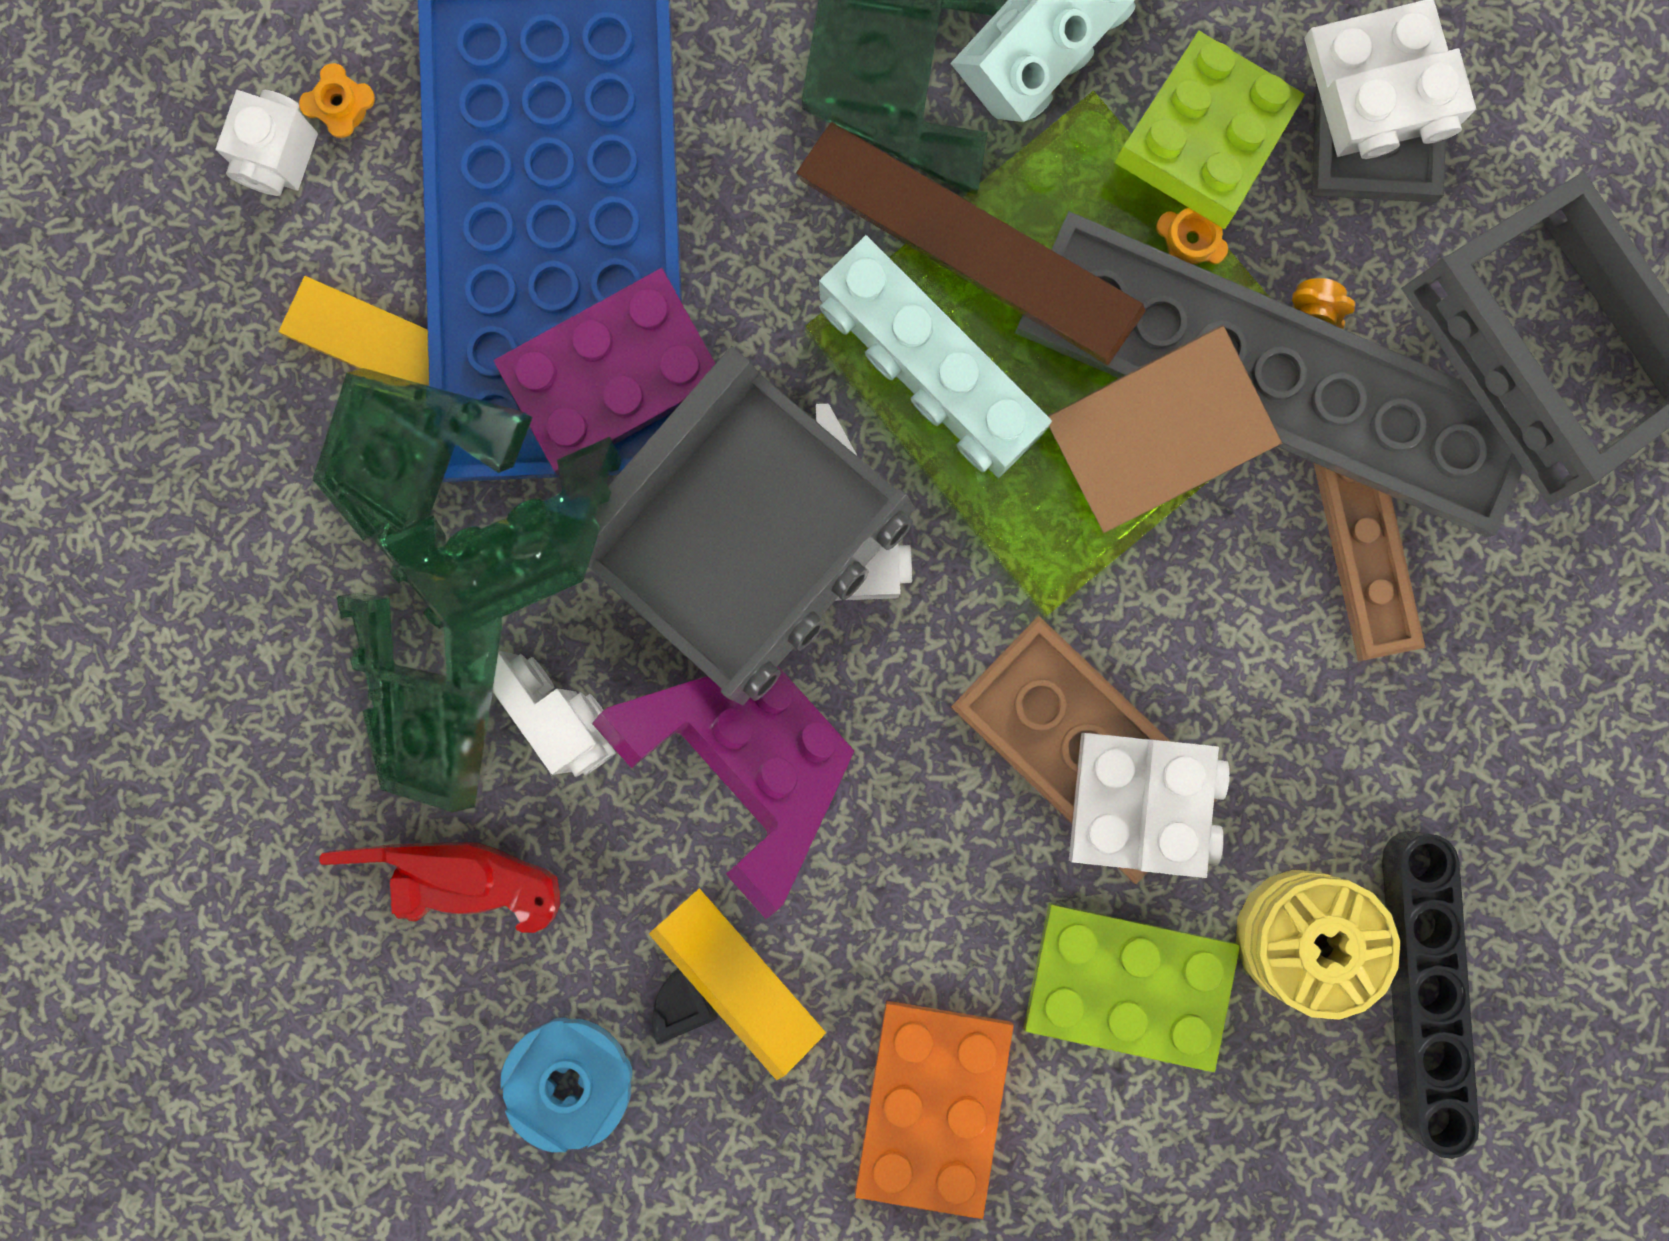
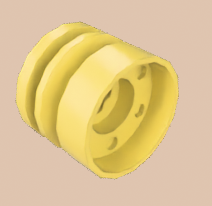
M1291 870L1269 877L1249 894L1237 918L1236 943L1240 945L1239 955L1245 971L1262 990L1310 1017L1340 1020L1365 1012L1387 993L1399 968L1400 938L1392 914L1374 893L1346 879L1333 877L1322 872ZM1320 934L1328 936L1327 942L1334 948L1331 955L1327 958L1320 955L1321 950L1314 944L1317 936Z

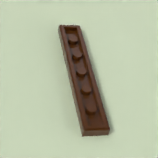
M832 121L796 172L803 183L1107 366L1146 312L1143 303Z

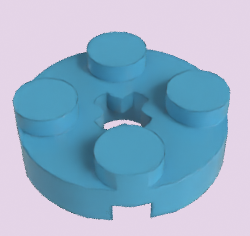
M555 1018L528 1032L514 1046L504 1063L501 1073V1089L503 1088V1099L507 1107L505 1113L509 1123L525 1141L548 1152H567L568 1149H581L585 1146L590 1147L600 1143L616 1128L628 1107L631 1097L632 1066L629 1059L625 1056L620 1043L601 1026L583 1019ZM569 1069H572L580 1075L578 1084L584 1089L583 1095L579 1098L576 1095L570 1094L564 1101L559 1100L553 1095L557 1084L550 1076L555 1070L564 1074Z

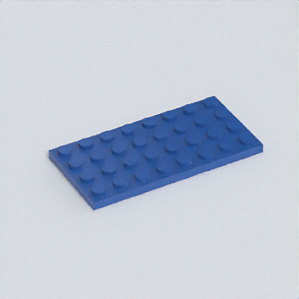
M418 0L432 479L440 483L618 475L671 414L558 475L554 472L493 360L660 268L664 270L682 303L670 0Z

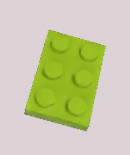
M1198 31L1124 144L1114 163L1225 229L1236 214L1305 94L1286 83L1282 78L1269 73L1234 52L1227 45Z
M1049 903L1023 1029L1025 1032L1215 1073L1240 945L1234 942Z

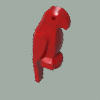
M477 842L391 844L324 852L319 856L321 865L377 862L395 865L397 868L390 878L392 914H395L398 919L416 922L423 918L431 909L451 914H474L506 906L515 913L519 920V923L515 926L517 931L535 933L546 928L555 919L560 907V889L558 879L554 874L545 868L525 862L499 849Z

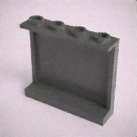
M731 346L558 544L576 561L590 568L721 687L723 695L732 701L744 705L749 698H752L754 701L760 699L773 687L781 674L777 666L794 647L800 651L816 638L825 624V620L821 616L838 597L841 600H846L859 589L869 573L865 566L882 547L890 550L902 540L913 523L909 516L916 508L903 490L900 488L897 490L764 378L746 357Z

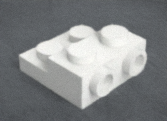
M1422 0L1313 27L1304 38L1337 157L1360 152L1362 159L1375 158L1397 149L1400 146V141L1420 136L1424 144L1445 140L1458 134L1462 130L1461 124L1476 110L1460 49L1448 51L1434 0Z
M495 650L474 665L552 775L572 772L575 777L582 773L587 775L616 754L608 741L592 725L598 715L604 711L591 694L584 696L581 692L577 694L576 691L558 688L547 695L546 693L551 691L554 685L533 657L527 660L522 654L516 655Z
M1081 733L1069 861L1137 869L1144 872L1207 878L1208 864L1218 865L1223 851V829L1221 826L1212 825L1214 799L1224 800L1229 785L1228 761L1218 760L1219 747Z

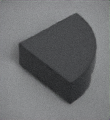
M678 967L668 976L669 978L663 987L660 988L661 990H659L657 1000L655 1001L656 1006L654 1005L655 1010H653L652 1029L657 1045L717 1019V1014L713 1007Z

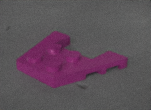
M779 666L777 668L781 671V674L773 687L760 699L754 701L752 698H749L744 705L728 699L721 693L722 688L710 677L706 676L607 707L598 715L592 725L631 768L673 734L679 733L766 829V837L731 868L726 875L765 919L774 914L784 905L854 754L853 748Z

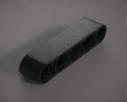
M1405 831L1397 833L1387 842L1383 849L1382 857L1385 907L1392 914L1400 938L1399 968L1391 983L1400 1117L1404 1130L1413 1140L1441 1158L1454 1159L1462 1157L1471 1151L1479 1135L1460 862L1456 849L1443 837L1422 832ZM1423 844L1429 851L1431 858L1430 866L1426 873L1415 878L1409 868V856L1416 847ZM1425 910H1430L1435 919L1434 931L1425 941L1419 942L1414 934V922L1419 914ZM1435 975L1440 985L1439 995L1430 1005L1422 1006L1418 997L1419 987L1425 979ZM1441 1041L1445 1050L1444 1059L1438 1067L1426 1071L1423 1064L1424 1053L1430 1045ZM1448 1108L1449 1123L1440 1134L1430 1136L1428 1123L1432 1114L1439 1109Z

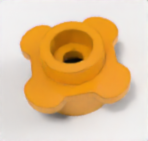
M336 63L327 64L321 69V79L313 90L301 95L299 107L306 117H317L328 127V131L332 136L345 138L353 133L354 128L364 119L366 111L374 105L375 94L368 84H357L347 77L343 66ZM335 96L342 97V103L338 106L332 105V99Z
M1190 208L1182 210L1179 214L1172 211L1165 212L1157 221V233L1165 238L1168 252L1174 257L1193 265L1202 262L1216 265L1222 262L1228 253V244L1222 239L1223 229ZM1195 233L1198 241L1190 243L1187 240V234Z
M1325 278L1305 280L1297 285L1296 291L1292 295L1293 308L1342 329L1345 326L1344 317L1355 311V301L1347 297L1346 288L1334 280Z

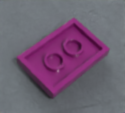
M662 268L493 360L554 472L558 475L674 412L716 364Z

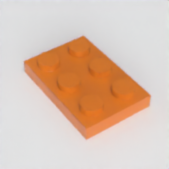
M886 1001L855 1188V1198L983 1219L1014 1027L1012 1022Z

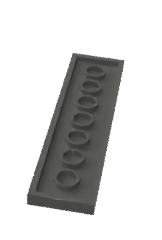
M1068 211L1052 251L1143 303L1146 312L1108 366L1024 315L1015 334L1120 378L1214 328L1224 325L1282 444L1276 447L1484 537H1491L1497 534L1524 469L1464 381Z

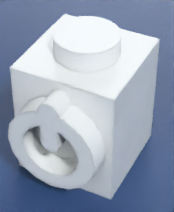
M236 90L215 149L229 162L226 172L228 177L246 187L274 196L281 195L283 187L299 190L318 133L298 111L299 104L285 95L270 90H262L260 97Z

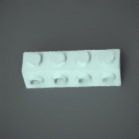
M1008 0L950 64L996 119L1025 122L1035 118L1049 106L1053 99L1051 92L1067 75L1077 72L1090 61L1094 54L1092 47L1108 30L1116 28L1131 16L1136 7L1135 0Z
M867 235L819 280L820 300L823 302L819 308L825 317L843 334L846 335L852 331L869 348L865 351V355L870 362L889 380H893L897 376L914 393L911 401L920 413L935 426L943 422L960 440L956 444L959 451L981 472L989 469L997 478L1002 476L1045 433L1052 423V420Z

